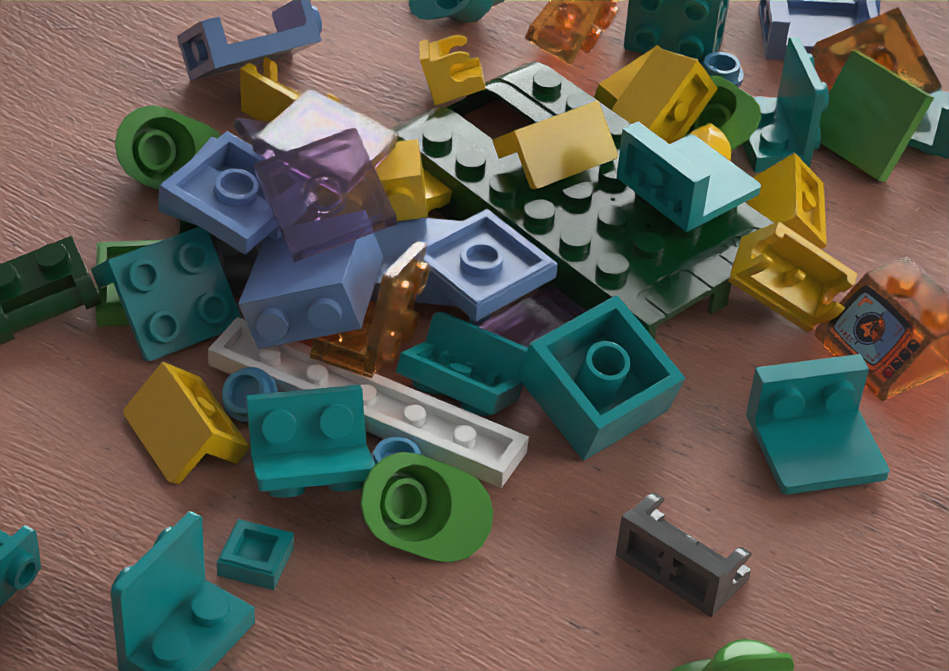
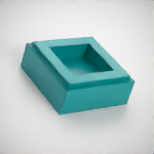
M238 519L216 561L217 576L274 590L293 551L294 533Z

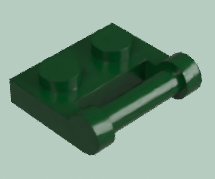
M72 235L0 263V345L14 340V333L83 305L88 310L102 304Z

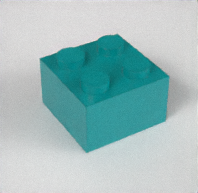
M618 295L531 342L517 375L522 384L583 461L669 411L686 379Z

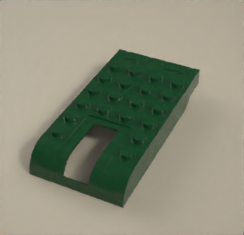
M536 61L522 64L485 82L486 89L469 94L466 98L450 106L432 108L380 133L372 143V145L387 141L392 143L418 139L423 169L452 190L450 203L441 208H434L448 220L464 221L488 209L558 263L556 278L537 288L574 318L618 295L654 340L656 330L660 324L710 295L707 312L710 315L727 306L732 284L728 282V279L730 278L741 238L774 223L744 202L688 232L684 231L616 178L622 130L631 125V123L602 103H600L617 149L618 157L541 188L531 189L518 153L499 159L492 142L493 139L462 116L499 99L534 124L597 101L550 67Z

